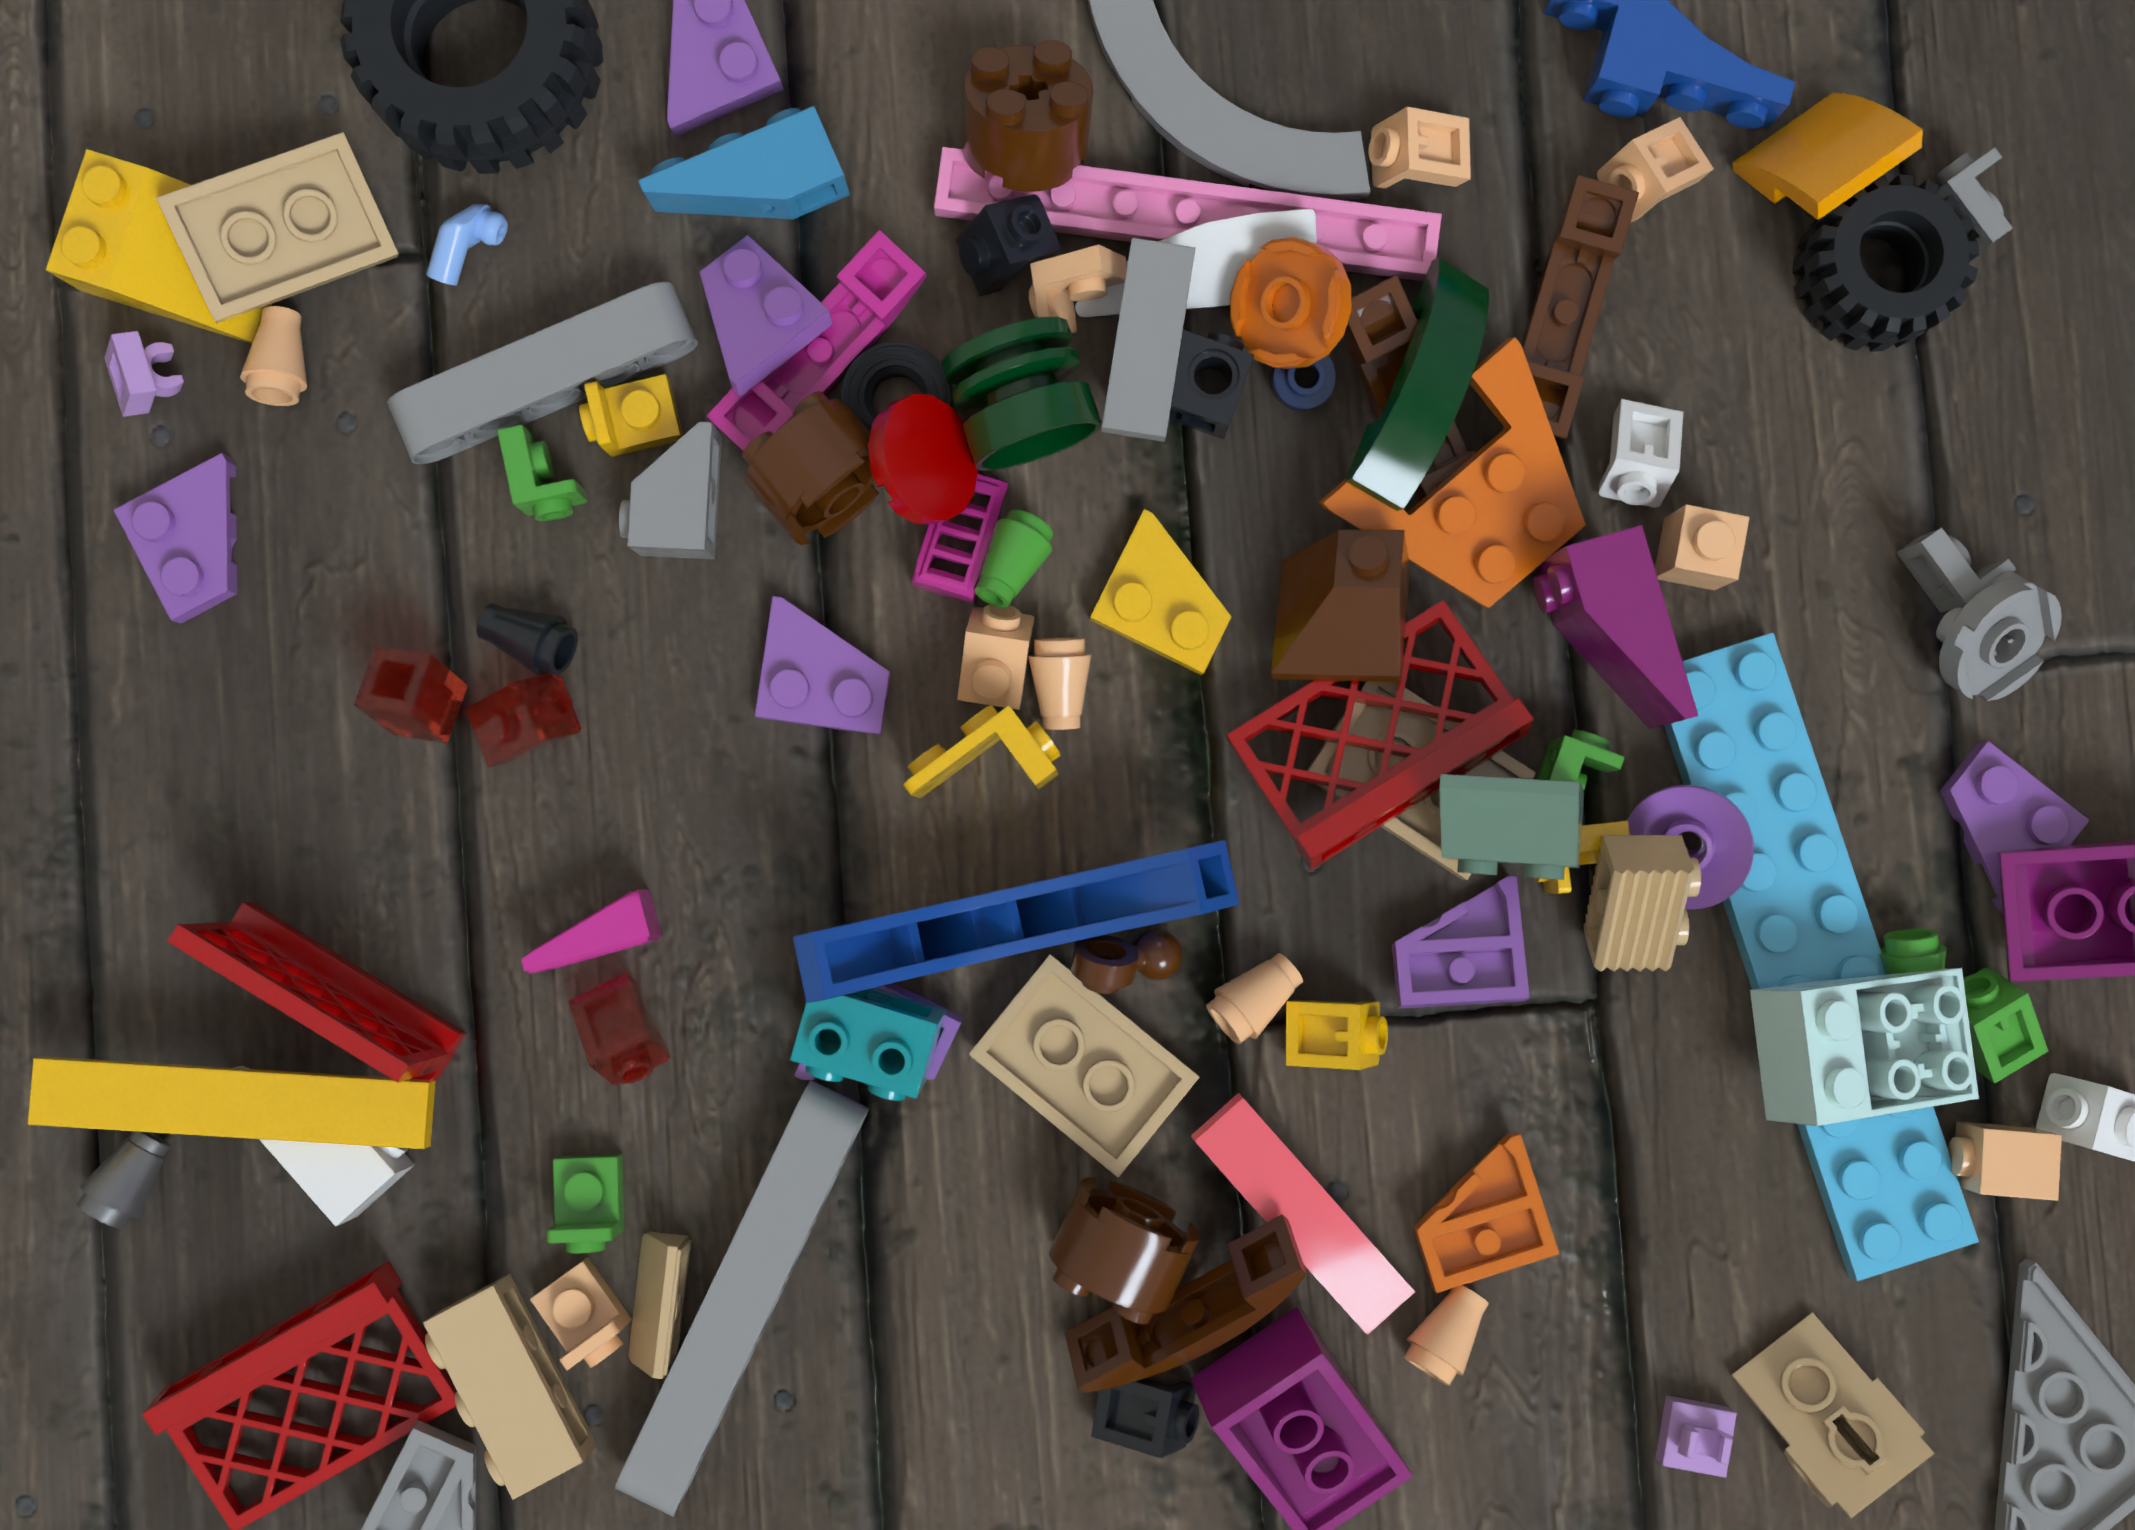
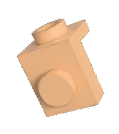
M987 605L984 608H972L965 632L957 700L1004 708L1009 705L1012 709L1020 710L1034 616L1021 614L1013 606H1009L1006 609Z

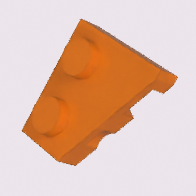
M1516 1131L1506 1134L1413 1226L1431 1287L1436 1293L1559 1255L1522 1136Z

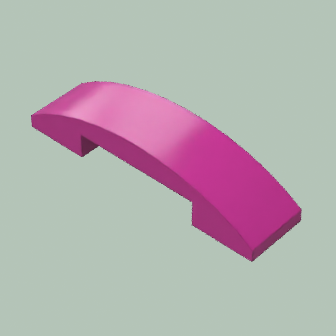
M880 230L836 276L840 283L821 302L829 309L833 325L743 396L738 397L732 388L706 416L743 451L758 435L768 431L774 434L781 426L793 418L794 409L808 395L822 391L827 396L844 379L853 361L878 341L927 277L926 272Z

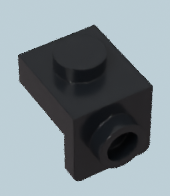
M1035 194L985 205L956 239L961 264L966 273L972 277L979 296L1001 291L1026 264L1052 258L1061 249L1041 199Z

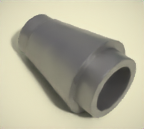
M133 1131L80 1186L84 1193L77 1202V1207L102 1223L114 1228L124 1229L132 1217H140L164 1161V1155L171 1145L151 1132Z

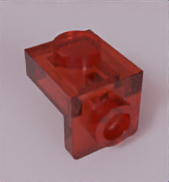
M559 675L514 681L465 708L488 767L506 764L548 741L572 737L581 731L571 697L567 693L564 682Z

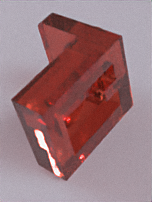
M627 973L568 1000L589 1066L612 1085L640 1081L653 1072L654 1067L670 1059L667 1046L654 1036L636 981Z

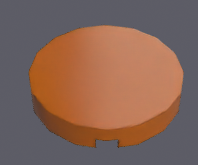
M1296 237L1271 240L1259 248L1263 250L1258 252L1252 260L1247 259L1237 272L1230 294V322L1236 336L1241 337L1244 345L1249 349L1246 351L1254 354V360L1282 369L1309 367L1328 356L1344 336L1352 311L1351 284L1342 262L1326 246Z

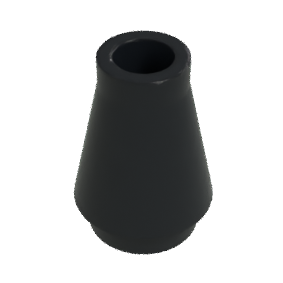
M491 603L482 611L477 622L476 633L480 639L492 643L538 676H543L547 673L555 676L562 674L570 665L577 649L578 633L576 629L567 626L566 619L561 616L505 608Z

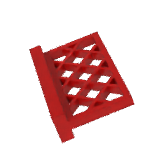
M1444 600L1406 623L1404 644L1407 642L1405 655H1403L1402 680L1398 683L1395 698L1358 691L1359 681H1352L1350 689L1337 687V685L1344 681L1314 680L1226 735L1228 742L1296 843L1297 851L1310 870L1439 791L1440 774L1464 775L1525 737L1529 732L1534 720L1519 698L1516 700L1512 698ZM1438 622L1454 644L1450 664L1411 657L1416 636ZM1459 652L1470 668L1457 666ZM1409 669L1447 676L1441 707L1402 700ZM1454 677L1480 682L1494 703L1476 714L1448 709ZM1321 695L1347 700L1341 732L1303 725L1308 703ZM1355 702L1393 710L1386 742L1348 734ZM1298 710L1296 723L1283 721L1284 718ZM1399 712L1438 719L1434 740L1420 749L1393 743ZM1445 720L1460 723L1442 735ZM1267 729L1293 734L1286 766L1259 761L1247 744V741ZM1301 736L1338 743L1331 776L1294 768ZM1345 745L1382 752L1383 757L1379 775L1366 783L1338 778ZM1390 754L1406 757L1388 768ZM1268 774L1283 777L1280 792ZM1291 779L1328 786L1324 809L1302 823L1298 821L1286 803ZM1336 788L1351 791L1333 803Z
M243 902L231 922L177 924L167 940L171 945L397 1083L408 1079L435 1080L437 1083L467 1034L457 1026L253 902Z
M389 1261L163 1388L143 1411L142 1415L155 1435L165 1430L167 1431L231 1530H240L411 1432L416 1420L428 1423L456 1407L455 1393L457 1390L446 1368L440 1369L431 1359L425 1343L426 1334L397 1289L402 1281ZM389 1314L403 1336L398 1354L362 1346L367 1325ZM355 1333L352 1344L341 1341ZM409 1347L417 1359L407 1357ZM320 1352L348 1358L341 1386L306 1379L310 1358ZM358 1360L394 1369L387 1397L351 1389ZM298 1365L295 1376L284 1373ZM403 1371L429 1377L440 1396L423 1406L396 1400ZM265 1384L291 1390L284 1419L249 1411L254 1389ZM301 1393L337 1401L330 1429L294 1421ZM240 1398L238 1408L227 1406L231 1402ZM346 1404L381 1411L382 1416L378 1431L368 1437L340 1432ZM392 1414L403 1416L402 1418L389 1424ZM205 1417L234 1423L227 1451L202 1445L191 1425ZM244 1426L280 1434L273 1461L237 1453ZM290 1436L326 1444L321 1463L310 1470L283 1464ZM335 1446L345 1449L333 1456ZM216 1465L223 1466L221 1472ZM233 1469L268 1476L264 1496L243 1507L229 1486ZM278 1479L289 1481L276 1489Z

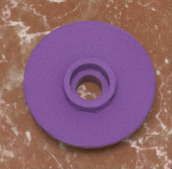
M1696 785L1666 787L1644 798L1633 809L1627 819L1630 835H1679L1682 832L1689 831L1699 836L1701 845L1696 849H1687L1690 858H1697L1699 862L1701 887L1697 897L1687 898L1685 909H1702L1726 900L1742 886L1749 875L1754 858V839L1750 825L1742 811L1731 800L1714 790Z

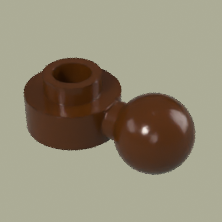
M1164 930L1147 931L1135 941L1134 945L1117 937L1101 935L1076 941L1071 972L1088 990L1101 994H1111L1117 992L1119 988L1132 984L1136 971L1143 977L1155 981L1171 977L1179 969L1183 953L1176 937Z

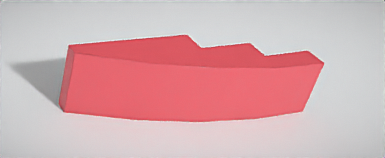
M1239 1093L1191 1135L1197 1145L1266 1223L1282 1214L1289 1220L1303 1264L1367 1335L1415 1292Z

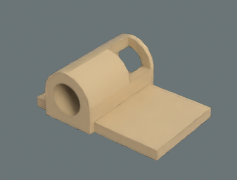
M1813 1312L1732 1374V1378L1789 1445L1785 1449L1784 1455L1804 1483L1828 1508L1837 1503L1849 1519L1857 1515L1935 1454L1921 1438L1925 1431L1879 1378L1872 1381Z

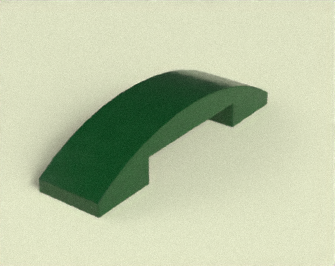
M1439 257L1432 260L1413 307L1414 315L1419 322L1381 419L1366 426L1345 480L1396 511L1404 509L1417 490L1453 424L1473 375L1486 329L1489 289Z

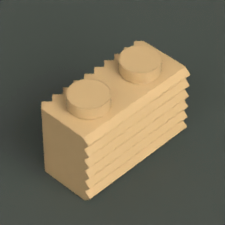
M1682 835L1601 836L1595 876H1593L1589 905H1587L1588 914H1585L1586 923L1584 924V935L1594 968L1601 972L1605 968L1615 972L1619 967L1627 972L1632 967L1640 972L1645 967L1651 971L1657 968L1667 971L1671 968L1676 945H1686L1689 937V918L1685 909L1687 898L1697 897L1701 887L1699 862L1697 858L1689 857Z

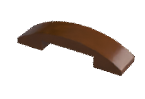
M1580 175L1575 177L1556 229L1521 344L1553 435L1563 440L1567 439L1585 377L1581 376L1614 261L1622 253L1639 195L1637 191Z
M1393 276L1351 298L1352 311L1345 330L1354 361L1378 419H1381L1418 324L1398 276ZM1453 421L1428 472L1415 491L1420 501L1476 453V451L1467 450L1455 421Z
M1282 1214L1228 1243L1227 1247L1231 1260L1176 1289L1168 1309L1161 1313H1153L1148 1324L1132 1322L1119 1315L1111 1307L1065 1332L1077 1388L1083 1393L1100 1391L1126 1385L1171 1370L1214 1350L1269 1314L1288 1297L1307 1275L1289 1220Z

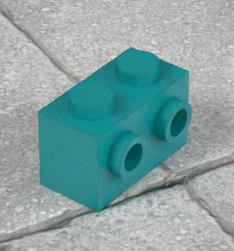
M877 988L812 1003L806 1002L790 1061L806 1065L805 1071L808 1074L822 1080L839 1082L846 1077L868 1084L867 1089L869 1092L884 1099L902 1101L905 1100L906 1096L917 1099L926 1083L946 1009Z

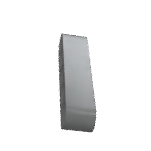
M670 282L653 283L409 386L391 396L387 404L412 463H432L498 436L497 430L527 424L587 398L584 384L598 381L604 389L613 387L677 360L694 350L698 345V340L674 285Z

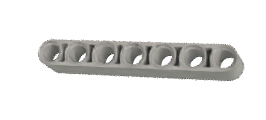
M812 1080L807 1085L621 1471L615 1489L672 1517L676 1514L869 1110L868 1107Z

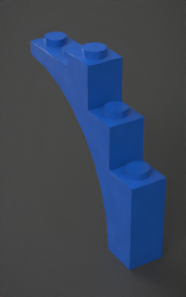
M1547 0L1544 14L1559 18V21L1564 26L1579 31L1592 29L1603 31L1583 101L1599 105V109L1610 116L1618 118L1643 117L1655 100L1660 97L1666 99V103L1677 110L1695 112L1702 109L1726 116V120L1734 126L1756 129L1760 127L1769 128L1790 104L1795 86L1794 81L1751 65L1709 39L1669 0Z
M1222 840L792 937L806 1002L812 1003L1019 953L1201 915L1236 906L1240 903L1226 841Z

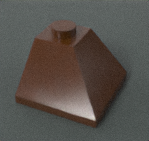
M1337 530L1282 561L1271 668L1272 679L1401 682L1410 572L1404 530Z

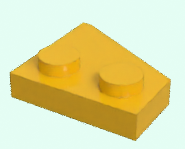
M1144 509L1090 616V621L1189 670L1203 675L1232 616L1155 515Z

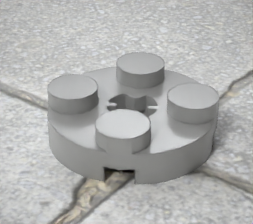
M2010 571L1999 575L1991 585L1976 594L1963 608L1958 607L1950 610L1944 615L1936 630L1938 640L1943 642L1939 656V668L1944 681L1968 698L1973 699V695H1979L1986 701L1998 700L2021 687L2037 672L2044 662V659L2036 655V652L2041 647L2045 636L2055 641L2059 633L2062 614L2060 603L2056 596L2017 573Z

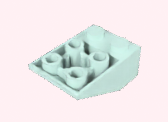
M1962 968L1804 982L1750 990L1765 1115L1768 1121L1821 1126L1979 1099Z

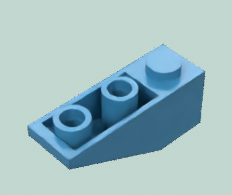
M814 106L803 111L798 108L783 110L772 116L767 121V126L746 135L742 133L724 135L712 142L708 151L687 160L682 157L665 160L651 170V175L638 180L644 195L654 211L665 213L796 219L850 196L844 173Z

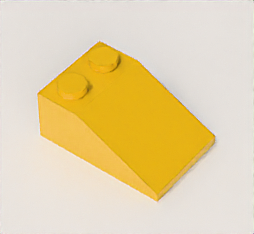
M86 149L45 270L81 292L252 344L261 322L262 309L272 306V304L216 324L156 199L191 185L150 168Z

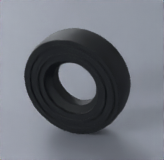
M905 342L882 343L864 351L848 368L840 390V400L845 402L870 432L872 423L877 417V413L873 408L874 392L881 382L891 377L907 378L918 386L921 394L933 395L950 405L952 409L954 408L951 394L953 390L952 385L947 383L939 360L925 349Z

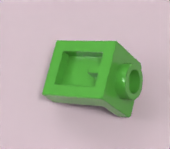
M523 425L497 430L512 503L527 516L534 515L537 521H551L572 515V506L588 502L585 489L575 479L546 484L547 479L554 478V468L545 441L537 442V438Z
M1573 730L1571 737L1564 735L1550 740L1536 780L1580 782L1583 789H1585L1587 775L1580 772L1582 765L1607 773L1621 770L1625 757L1608 751L1611 743L1609 740L1589 732Z
M1984 968L1963 979L1973 1057L1980 1074L1995 1084L2048 1052L2032 1002L2026 991L2008 981V979L1991 968Z
M623 1154L570 1155L554 1158L555 1224L547 1229V1243H566L567 1253H593L605 1250L606 1241H612L625 1231Z

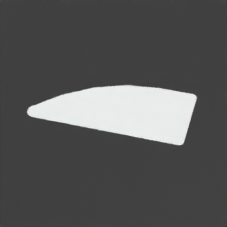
M1312 209L1254 213L1206 222L1158 241L1196 247L1186 309L1230 305V294L1237 272L1247 259L1252 260L1258 252L1263 250L1259 248L1269 241L1296 237L1317 243L1316 215ZM1125 283L1107 287L1108 294L1102 298L1091 301H1077L1075 305L1076 313L1081 317L1120 314Z

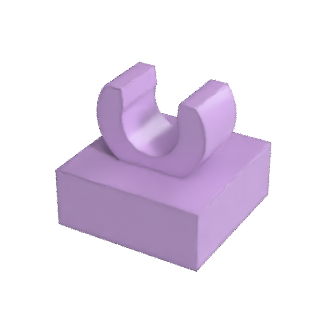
M138 331L111 334L104 359L123 417L149 413L155 395L170 397L180 392L184 382L182 375L163 377L156 374L151 366L154 363L171 361L174 353L172 344L157 342L150 344L144 349Z
M1666 1395L1655 1459L1662 1466L1726 1478L1737 1413L1727 1406Z

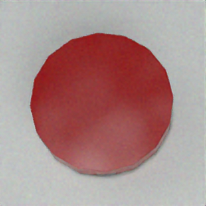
M912 394L890 403L887 410L880 412L872 423L868 443L871 473L877 487L885 486L887 493L893 499L887 502L896 514L914 524H936L950 520L962 513L974 495L978 470H976L962 425L964 422L950 405L933 395Z

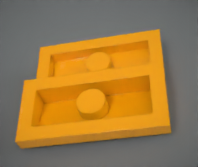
M1831 93L1732 162L1733 172L1774 204L1787 196L1819 220L1921 149L1923 129L1902 115L1874 101L1846 93Z

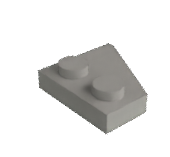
M416 1420L361 1530H476L477 1445L420 1420Z

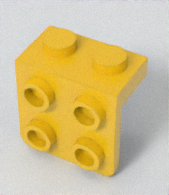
M990 705L960 727L966 737L946 751L944 747L937 744L911 762L907 767L914 776L908 779L903 786L911 796L921 798L999 740H1002L1039 790L1059 775L1052 762L1061 755L1037 721L1026 728L1009 705L999 713L993 705Z

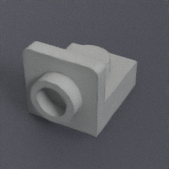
M1995 147L1976 161L1966 152L1934 176L1940 185L1936 195L1941 199H1945L1951 194L1960 203L1954 209L1958 217L1962 219L1969 215L1974 229L1967 233L1968 241H1978L1979 252L2013 229L2004 217L2003 208L1999 200L1991 192L1984 190L1976 177L2002 158Z
M1942 527L1913 539L1896 552L1940 613L1965 606L1976 594L1991 585L1999 575L2016 570L2008 558L1987 565L1974 572L1970 567L1971 557L1967 549L1959 540L1947 535Z

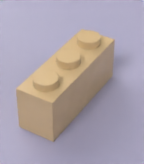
M511 1274L453 1303L423 1322L428 1332L425 1336L428 1353L440 1369L446 1368L457 1390L455 1393L457 1410L469 1427H476L487 1449L484 1453L487 1469L499 1486H506L512 1500L583 1463L595 1449L597 1443Z

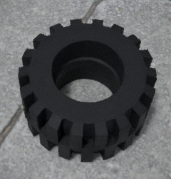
M1899 174L1891 182H1888L1884 175L1821 219H1816L1811 224L1812 228L1802 236L1797 246L1803 253L1793 260L1792 274L1803 276V280L1793 288L1797 300L1807 298L1810 307L1803 312L1808 321L1811 323L1819 318L1826 325L1820 334L1830 341L1839 335L1844 336L1843 347L1857 351L1868 343L1870 352H1879L1888 349L1892 345L1898 348L1907 344L1951 316L1950 312L1960 307L1969 295L1964 289L1975 282L1978 268L1968 264L1980 255L1978 241H1968L1967 233L1974 229L1969 215L1960 219L1954 211L1960 203L1951 194L1945 199L1938 197L1936 192L1939 185L1928 180L1915 187L1913 186V176ZM1862 238L1882 240L1895 248L1901 255L1908 275L1905 293L1886 290L1877 285L1867 275L1860 258Z

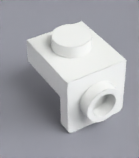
M2052 1073L2048 1078L2036 1129L2060 1134L2064 1142L2135 1162V1094L2110 1086Z

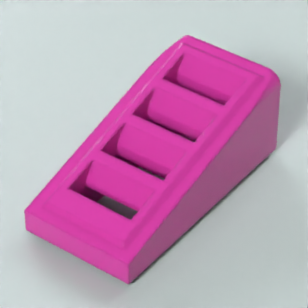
M980 474L977 475L975 492L990 496L988 507L985 508L969 503L960 514L983 520L980 531L947 521L929 524L911 580L915 588L967 603H975L977 594L974 589L979 582V576L995 523L999 520L1009 486L1008 482ZM942 535L976 543L973 554L940 545ZM936 557L968 566L966 576L963 577L933 568Z
M638 889L630 891L530 951L528 955L521 958L523 970L528 971L529 974L545 972L659 940L662 933L650 890Z

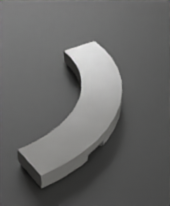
M1087 0L1092 25L1103 55L1110 68H1113L1117 78L1131 96V102L1157 132L1182 153L1207 169L1247 187L1251 184L1270 191L1343 201L1368 198L1370 186L1361 131L1340 133L1311 132L1285 127L1246 112L1220 96L1202 81L1184 61L1164 29L1153 0Z

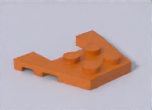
M1516 337L1506 339L1477 364L1470 380V385L1504 426L1503 430L1407 513L1404 509L1396 511L1346 482V478L1319 501L1324 510L1343 519L1359 530H1404L1409 561L1485 608H1490L1544 560L1586 526L1523 348Z

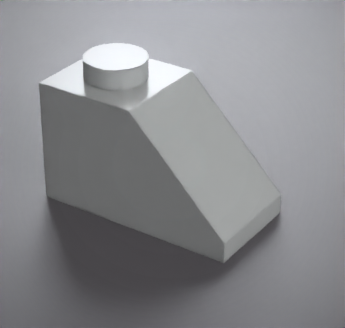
M698 422L631 482L630 500H622L620 505L619 531L622 538H628L627 546L638 555L715 559L722 435L712 422Z

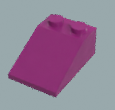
M1642 525L1565 546L1537 567L1539 576L1533 578V588L1541 611L1543 613L1550 612L1553 626L1648 729L1699 716Z
M2135 839L1998 852L2008 981L2135 976Z
M1298 1307L1190 1378L1211 1428L1292 1530H1334L1413 1477L1409 1467L1328 1347Z

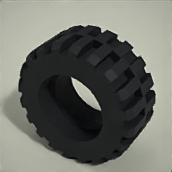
M344 0L342 2L340 22L349 32L344 34L340 40L344 59L353 69L350 77L359 93L393 133L400 137L411 150L425 159L435 157L445 168L461 172L466 169L467 161H469L479 174L498 173L500 171V162L509 160L515 169L533 164L534 160L530 153L545 146L549 154H551L564 144L559 133L567 125L573 129H578L587 116V112L581 104L583 98H596L601 80L593 66L598 67L603 63V45L596 33L599 25L588 0H501L521 7L527 14L526 33L521 48L512 62L498 75L480 84L466 87L443 86L428 81L424 74V54L430 35L438 23L454 9L478 0Z

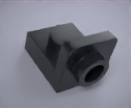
M1146 1378L1126 1385L1100 1390L1091 1437L1158 1458L1166 1457L1185 1448L1193 1439L1199 1422V1407L1197 1404H1194L1196 1391L1193 1384L1181 1381L1173 1385H1167Z

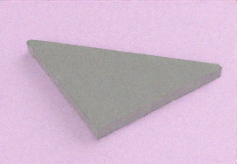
M2026 1258L2019 1264L1994 1530H2110L2135 1509V1384L2037 1262Z

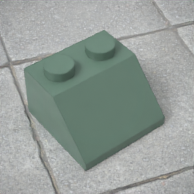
M1440 774L1442 858L1458 860V873L1497 875L1498 863L1523 864L1524 877L1564 880L1565 867L1580 868L1584 789L1581 783Z

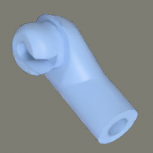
M472 204L444 221L439 228L426 275L445 284L458 285L469 248L480 241L487 245H498L503 241L508 228L505 216L499 212L491 211V207L487 204Z

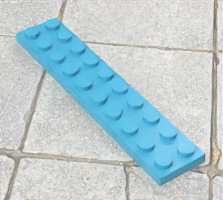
M1774 633L1682 661L1699 716L1664 725L1683 784L1706 787L1727 797L1742 811L1753 833L1754 858L1749 875L1742 886L1732 896L1723 901L1752 990L1804 982L1886 975L1879 955L1882 953ZM1933 1106L1821 1126L1797 1124L1848 1277L1861 1281L1979 1242L1958 1178L1951 1174L1952 1160Z

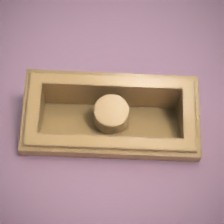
M646 1232L642 1236L628 1355L634 1365L652 1378L663 1379L669 1373L679 1351L691 1240L686 1235Z

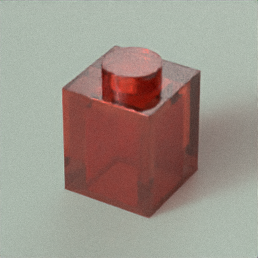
M375 646L353 705L392 735L447 744L468 686L432 654Z

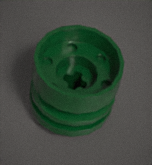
M1039 317L995 328L961 344L950 351L941 361L947 383L957 385L951 391L955 407L963 409L986 407L972 415L962 425L976 470L993 471L1027 464L1073 447L1090 438L1101 429L1102 421L1089 383L1082 381L1059 382L1080 366L1078 351L1067 347L1072 342V334L1066 319L1060 317Z

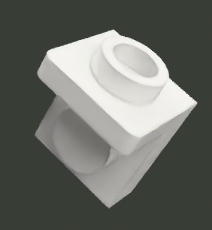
M1621 399L1613 417L1610 462L1599 483V495L1620 500L1630 505L1659 507L1679 473L1683 412Z

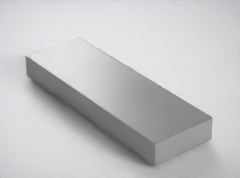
M1132 238L1101 432L1165 442L1196 247Z

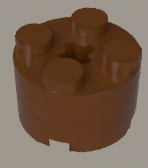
M1044 40L1036 46L983 47L973 53L971 67L966 74L964 82L962 151L969 167L985 179L986 170L1003 178L1002 187L1014 191L1036 192L1053 189L1065 184L1072 178L1073 169L1080 162L1083 166L1088 151L1093 84L1086 70L1072 59V50L1068 45L1057 40Z
M822 391L814 392L805 397L793 411V418L781 426L774 434L771 431L764 432L754 438L744 449L742 457L749 464L745 476L746 484L797 544H810L805 534L816 529L826 538L854 520L879 495V492L872 485L875 480L871 473L868 452L870 431L845 402L839 399L829 400Z
M1084 1178L1080 1182L1049 1251V1256L1057 1267L1053 1280L1061 1288L1079 1296H1088L1091 1291L1113 1302V1309L1122 1317L1138 1324H1148L1153 1313H1161L1168 1309L1200 1239V1233L1191 1222L1186 1232L1182 1231L1172 1223L1177 1211L1142 1191L1114 1181L1110 1182L1106 1192L1092 1189L1096 1178Z

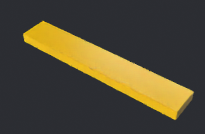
M44 1056L33 1058L28 1125L426 1149L431 1147L436 1081L408 1079L397 1083L387 1077Z

